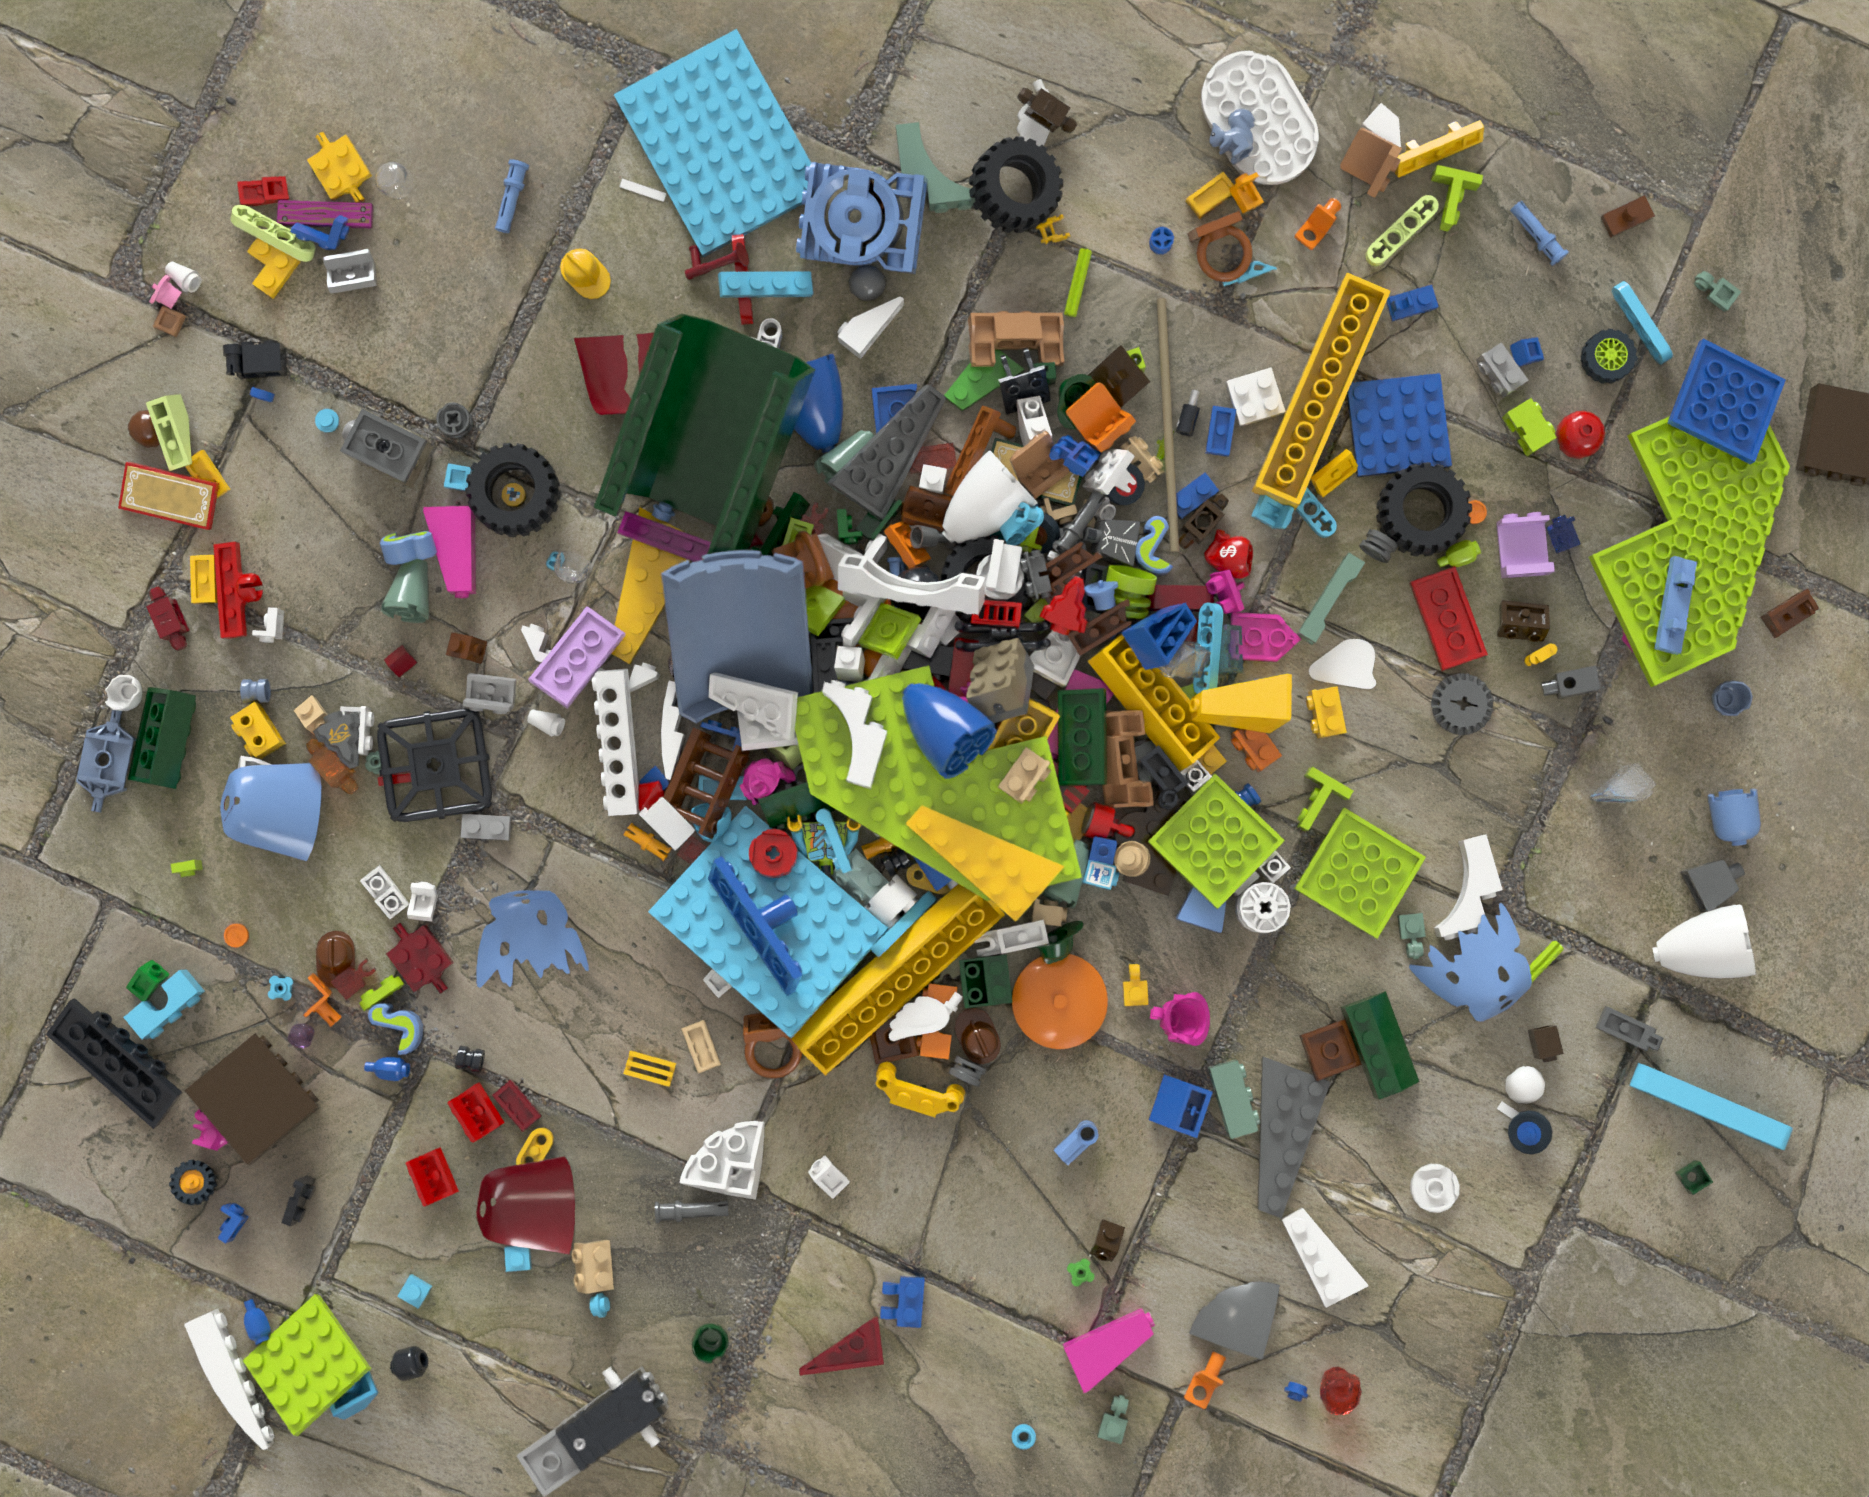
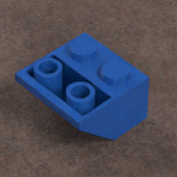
M1164 1074L1149 1120L1197 1138L1213 1092Z

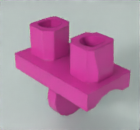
M1230 570L1210 574L1211 579L1206 583V587L1209 593H1217L1219 601L1216 603L1222 607L1223 614L1244 610L1245 608L1241 600L1242 596L1239 591L1245 587L1244 582L1236 583Z

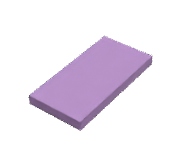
M586 607L528 680L568 709L626 635L615 625L589 607Z

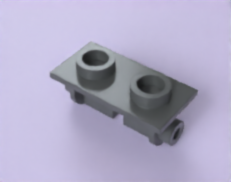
M1040 550L1032 551L1031 556H1028V552H1025L1022 555L1023 559H1020L1022 573L1027 574L1028 582L1025 585L1028 596H1032L1033 602L1039 599L1038 595H1041L1042 599L1051 597L1050 592H1052L1049 576L1039 577V572L1047 571L1044 555L1040 553Z

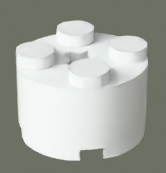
M896 874L864 908L889 930L901 918L899 913L902 910L906 913L918 901L915 898L917 894Z

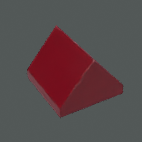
M403 645L384 659L387 666L399 678L418 663Z

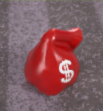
M1218 529L1216 530L1214 541L1206 549L1204 557L1206 562L1219 572L1230 570L1234 579H1242L1251 574L1253 546L1251 541L1243 536L1230 538L1229 534Z

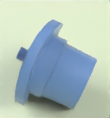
M1100 580L1085 587L1086 594L1094 600L1096 610H1107L1116 605L1114 589L1118 587V582H1103V580Z

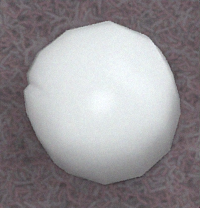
M131 675L115 677L105 689L108 700L105 703L113 710L129 711L136 708L142 699L141 684Z
M1519 1067L1506 1078L1505 1090L1509 1098L1516 1103H1532L1537 1101L1544 1093L1545 1081L1541 1072L1534 1067Z

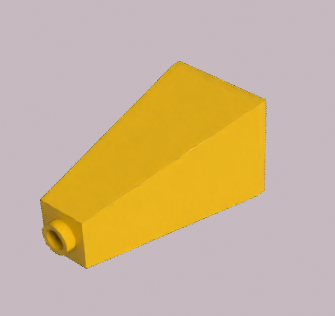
M1283 674L1203 690L1192 697L1190 701L1191 720L1270 734L1291 720L1292 674Z

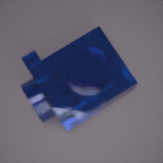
M1566 515L1554 518L1552 519L1553 524L1546 528L1556 554L1581 545L1572 523L1575 521L1574 516L1566 518Z

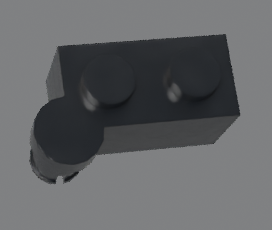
M265 340L264 344L241 342L240 344L223 345V356L226 357V375L235 376L236 373L240 379L287 376L286 348L276 340Z
M1158 745L1137 763L1161 792L1157 799L1159 806L1163 809H1171L1178 801V796L1175 793L1185 787L1188 781Z

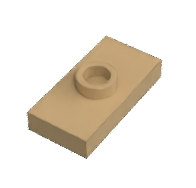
M705 1020L681 1028L698 1074L721 1065Z

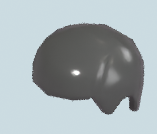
M871 265L858 267L852 272L848 280L850 292L862 301L877 299L882 295L886 287L883 273Z

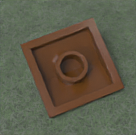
M898 1010L869 1036L876 1065L883 1062L920 1056L915 1036L897 1041L889 1039V1034L892 1031L890 1022L896 1019V1014L902 1010Z

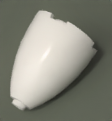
M989 450L972 467L957 488L945 514L942 525L945 531L942 534L951 543L956 541L960 544L971 539L974 541L979 537H986L1000 531V527L1012 516L1016 509L1024 510L1018 507L1021 502L1027 503L1030 507L1035 506L1038 502Z
M1735 904L1721 907L1695 916L1666 933L1656 942L1657 947L1653 948L1655 962L1660 961L1661 966L1683 974L1707 978H1737L1756 975L1753 951L1742 905Z

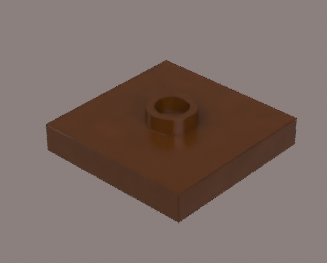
M1345 1019L1299 1035L1316 1081L1362 1065Z

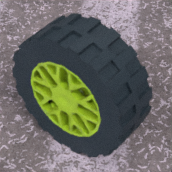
M1608 329L1605 331L1601 330L1593 335L1585 343L1581 351L1582 355L1580 356L1582 368L1586 371L1587 376L1602 384H1611L1624 378L1634 368V363L1637 361V349L1629 335L1622 333L1618 329Z

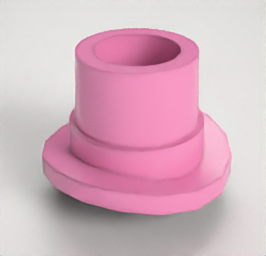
M165 275L158 285L153 284L152 288L155 289V292L149 302L153 304L154 301H157L172 309L182 292L172 286L168 275Z

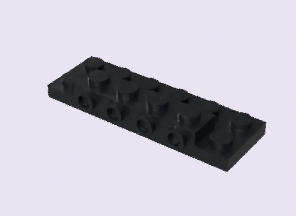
M75 998L67 1003L46 1033V1036L153 1129L159 1126L183 1093L167 1079L170 1073L165 1070L166 1065L164 1062L158 1059L154 1060L147 1054L148 1049L142 1044L133 1042L129 1038L130 1033L126 1029L117 1028L112 1023V1018L109 1014L99 1011L92 1014Z

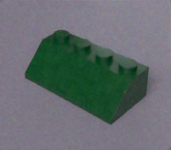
M148 687L128 780L176 789L181 779L180 769L182 760L186 756L185 746L187 737L191 732L192 714L196 709V695Z
M808 782L759 799L769 827L778 830L788 828L787 817H790L792 822L798 820L797 815H800L802 822L813 819L812 814L817 813L820 809L826 808L830 812L835 811L830 805L810 794Z
M1386 991L1340 1007L1374 1098L1378 1100L1386 1098L1420 1082Z

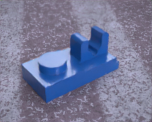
M1432 285L1390 296L1386 301L1392 322L1432 311L1439 307Z

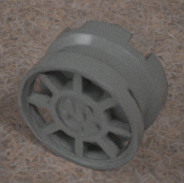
M455 402L445 404L444 407L439 409L436 416L439 429L446 436L453 439L465 437L473 426V419L469 411L464 406Z
M1369 529L1366 534L1367 539L1362 540L1359 547L1375 560L1388 563L1391 559V552H1395L1398 547L1397 543L1387 535L1377 530Z
M956 1055L954 1059L955 1065L950 1068L949 1074L979 1087L982 1082L980 1078L982 1075H985L987 1069Z

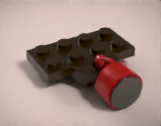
M1153 790V806L1146 807L1144 812L1127 813L1119 820L1114 818V808L1097 802L1091 803L1082 823L1081 832L1083 836L1092 839L1095 836L1107 838L1108 835L1112 836L1117 841L1116 848L1127 841H1136L1143 844L1150 854L1148 869L1137 877L1124 875L1122 881L1169 896L1177 870L1148 841L1187 801L1178 799L1177 804L1173 808L1163 809L1159 806L1157 800L1161 792Z

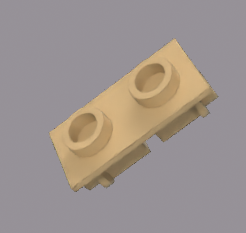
M1130 437L1131 444L1127 441L1120 448L1128 450L1135 456L1131 461L1132 465L1140 460L1141 464L1137 467L1143 473L1145 482L1148 480L1151 484L1157 479L1156 473L1157 475L1165 473L1162 469L1163 464L1155 455L1151 456L1147 451L1148 445L1142 438Z

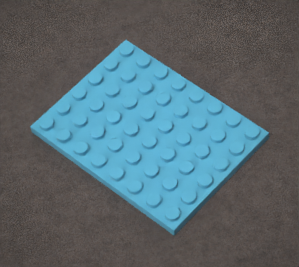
M737 29L614 94L617 103L686 228L698 246L702 257L731 243L732 235H746L802 205L803 190H807L808 181L805 180L806 166L811 165V162Z
M745 806L730 822L728 830L703 851L648 912L787 1036L792 1038L871 950L870 948L888 931V928L799 851L796 864L788 875H783L779 878H767L757 873L749 860V847L754 838L756 839L763 831L772 828ZM772 848L771 852H767V856H770L771 859H775L780 855L776 848ZM720 856L726 862L731 863L735 870V876L739 882L742 881L746 885L748 895L758 910L784 895H788L797 908L798 915L773 929L779 941L782 940L789 950L788 954L792 960H796L802 968V977L797 989L789 996H786L708 880L713 861Z

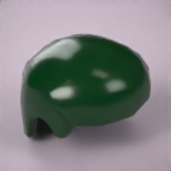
M708 1323L702 1325L695 1331L692 1337L694 1356L698 1361L707 1364L712 1363L716 1358L723 1357L729 1345L727 1332L722 1326Z

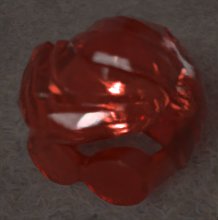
M1332 1367L1324 1372L1319 1393L1326 1410L1331 1414L1346 1415L1359 1405L1362 1390L1360 1379L1356 1375L1348 1373L1341 1367Z

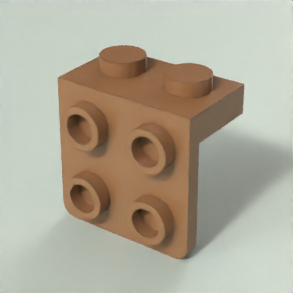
M1360 128L1340 167L1342 170L1369 183L1371 187L1367 194L1375 198L1379 190L1384 192L1390 182V179L1387 178L1389 172L1396 171L1401 161L1397 157L1402 148L1365 128Z
M1047 431L1035 435L1031 442L1023 448L1016 450L1010 458V463L1018 481L1034 499L1070 472L1068 467L1063 465L1064 459H1050L1049 454L1054 443Z

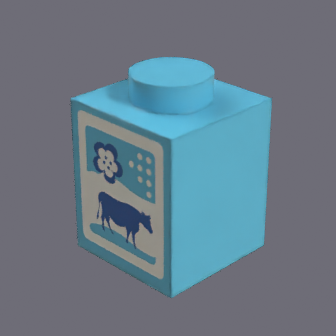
M1088 860L1082 883L1111 890L1112 886L1117 885L1119 872H1116V866Z

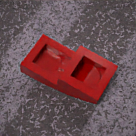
M286 176L262 177L261 180L237 181L240 205L247 207L278 203V200H289Z

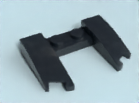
M854 618L832 619L819 636L811 633L814 693L822 692L825 682L831 684V680L838 681L834 669L836 647L843 646L841 634L847 624L851 625Z

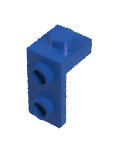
M339 215L333 221L330 235L300 223H295L291 227L290 232L296 234V237L300 240H311L319 243L318 245L323 249L335 250L341 244V241L347 238L350 227L346 226L348 218Z
M708 720V723L701 722L700 727L736 738L733 750L736 745L742 747L739 728L731 726V729L727 730L721 728L722 724L716 721Z

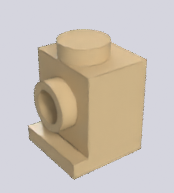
M1040 899L1034 900L1031 922L1044 919L1045 925L1061 926V922H1066L1067 908L1058 907V902L1044 900V905L1039 904Z

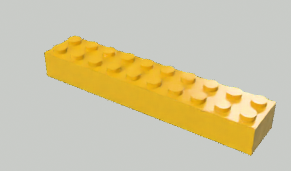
M1346 273L1251 492L1258 495H1266L1282 505H1290L1294 507V510L1299 506L1385 306L1390 290Z
M960 884L956 885L915 921L882 955L876 956L823 1003L791 1038L792 1041L824 1075H827L967 950L974 941L979 939L1004 917V912L993 901H986Z

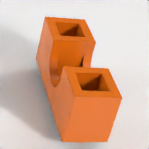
M929 983L928 988H923L922 996L937 999L945 1004L946 1001L950 1000L954 992L957 993V986ZM935 1031L917 1036L920 1056L949 1059L952 1035Z

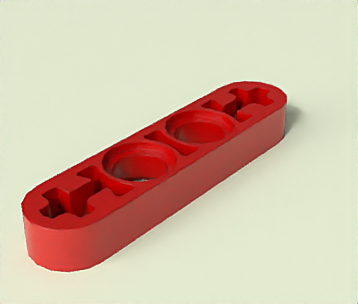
M744 234L732 235L733 251L736 249L738 242L742 243L745 247ZM734 263L735 272H748V266H744L742 263ZM751 297L738 298L741 324H754Z

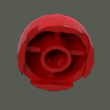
M1576 411L1561 420L1557 426L1555 436L1557 437L1561 452L1571 458L1583 459L1599 450L1604 443L1606 433L1604 424L1594 413Z

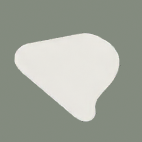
M1345 640L1315 661L1309 668V674L1311 678L1321 682L1372 689L1376 685V680L1372 674L1375 662L1374 648L1365 640Z

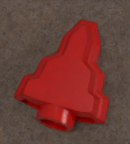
M1075 576L1065 585L1062 594L1054 596L1050 605H1044L1039 617L1052 623L1051 630L1067 636L1070 630L1085 633L1088 621L1084 618L1086 607L1082 602L1085 594L1084 579Z

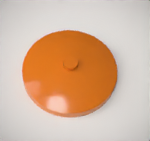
M1069 954L1063 960L1046 964L1041 956L1030 962L1017 977L1012 991V1010L1017 1024L1031 1040L1052 1049H1068L1086 1042L1099 1030L1107 1012V991L1098 971L1084 959Z

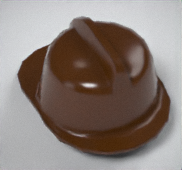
M342 931L328 932L317 943L316 970L318 978L329 988L337 989L346 986L351 982L355 973L354 943L350 936Z
M969 1008L961 1012L955 1022V1031L965 1055L974 1063H990L998 1056L1001 1048L1000 1038L991 1018L985 1011L978 1008Z

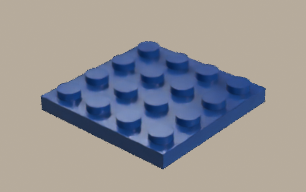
M1702 339L1698 342L1668 424L1752 464L1756 461L1786 379L1708 340Z
M1440 373L1351 383L1347 392L1354 458L1358 465L1357 477L1398 473L1410 465H1421L1423 462H1430L1431 466L1440 464L1444 468L1452 466Z

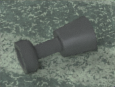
M915 525L910 533V542L915 549L935 547L938 543H944L948 549L953 550L957 545H961V543L958 544L956 541L951 543L942 533H938L937 529Z

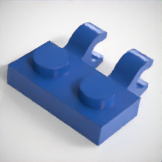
M900 1276V1283L883 1282L882 1294H899L898 1307L881 1306V1319H897V1326L921 1328L925 1278Z

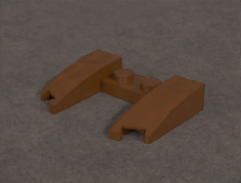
M1080 542L1046 563L1047 571L1039 572V577L1049 576L1052 592H1050L1051 597L1045 598L1048 605H1050L1054 596L1062 594L1066 585L1065 580L1102 558V555L1098 552L1092 555L1082 548L1084 543ZM1128 598L1090 622H1087L1084 634L1070 630L1068 637L1080 656L1132 624L1131 621H1126L1125 607L1130 606Z

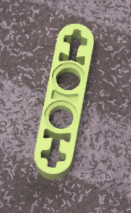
M1430 195L1421 197L1371 244L1365 255L1367 262L1372 266H1380L1434 216L1439 207L1437 199ZM1428 203H1430L1432 205L1430 210H1426L1420 216L1418 213L1421 211L1424 204L1427 205ZM1407 217L1414 218L1417 223L1416 227L1412 229L1407 228L1404 224V219ZM1396 233L1400 237V242L1398 244L1389 243L1387 239L1388 234ZM1384 245L1386 249L1380 255L1381 259L1379 257L1374 259L1372 257L1373 250L1377 252Z
M245 205L233 207L231 222L236 227L297 260L307 262L314 258L315 245L312 241L298 239L296 234L290 232V229ZM257 226H264L268 229H260ZM278 237H284L288 241L280 240Z

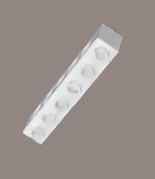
M628 669L598 671L595 673V677L592 678L593 691H597V701L594 703L595 714L599 715L600 722L597 725V737L601 739L602 748L599 749V760L604 765V772L601 773L602 786H606V796L603 797L604 809L608 810V816L637 814L640 812L638 803L639 782ZM608 689H613L616 692L617 697L615 701H610L607 698L606 692ZM611 712L617 714L619 718L617 725L611 724L608 719ZM612 736L620 739L621 746L619 749L611 745ZM614 760H618L623 764L622 772L614 770ZM616 784H621L624 786V796H620L616 793Z

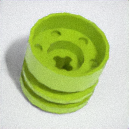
M1110 565L1106 582H1118V587L1114 589L1115 604L1118 605L1128 598L1130 606L1125 607L1126 618H1147L1149 610L1145 607H1149L1151 601L1142 595L1154 593L1157 577L1138 568Z

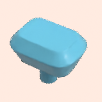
M557 551L552 552L546 561V566L553 571L558 570L564 560V556Z

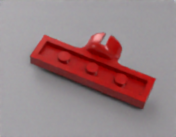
M239 542L213 544L220 637L222 639L247 636L245 605L248 602L259 601L262 598L263 590L256 591L253 587L263 586V583L257 574H243Z

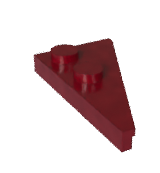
M878 1316L873 1317L799 1368V1375L884 1365Z

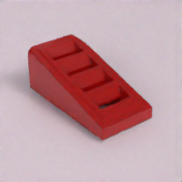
M985 600L983 604L985 606L984 618L979 619V614H972L971 624L1019 629L1022 603ZM990 607H994L993 620L988 619ZM999 608H1004L1003 620H998ZM1009 609H1014L1012 621H1008Z

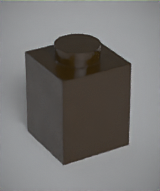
M1547 1025L1528 1030L1534 1058L1542 1059L1543 1062H1551L1557 1060V1055L1564 1054L1556 1025Z

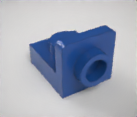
M1095 836L1092 845H1090L1089 860L1113 865L1117 841Z
M236 1203L225 1204L220 1209L231 1217V1219L227 1218L220 1227L222 1232L218 1239L225 1244L234 1240L249 1218L244 1213L245 1209Z

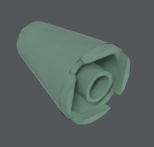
M860 430L815 461L814 467L818 474L822 472L826 476L824 479L826 484L874 436L872 432Z
M415 559L401 564L382 603L381 611L383 614L394 618L395 614L402 617L401 621L411 623H423L426 619H429L428 563L424 559Z
M1077 839L1073 843L1082 878L1047 886L1041 892L1043 896L1058 902V904L1062 900L1067 902L1066 907L1074 909L1077 905L1090 851L1087 850L1088 845Z

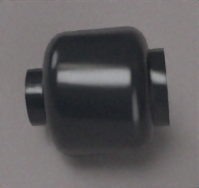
M417 1346L397 1350L390 1362L391 1372L401 1381L419 1378L423 1376L428 1368V1356L424 1350Z

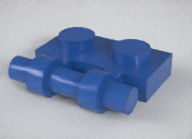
M1070 435L1061 437L1057 444L1051 448L1049 457L1052 460L1064 459L1063 465L1068 467L1070 472L1083 477L1096 463L1101 453L1083 441L1080 443L1075 442Z

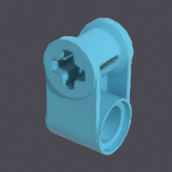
M1024 502L1020 503L1018 507L1024 510L1016 509L1012 516L1000 527V531L1008 545L1016 546L1022 543L1033 530L1041 525L1044 519V513L1041 508L1037 506L1030 507Z

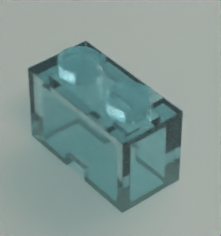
M1222 625L1218 676L1243 673V654H1239V645H1242V626ZM1210 631L1206 636L1208 644L1212 641V633ZM1208 655L1205 657L1206 667L1210 665V657Z

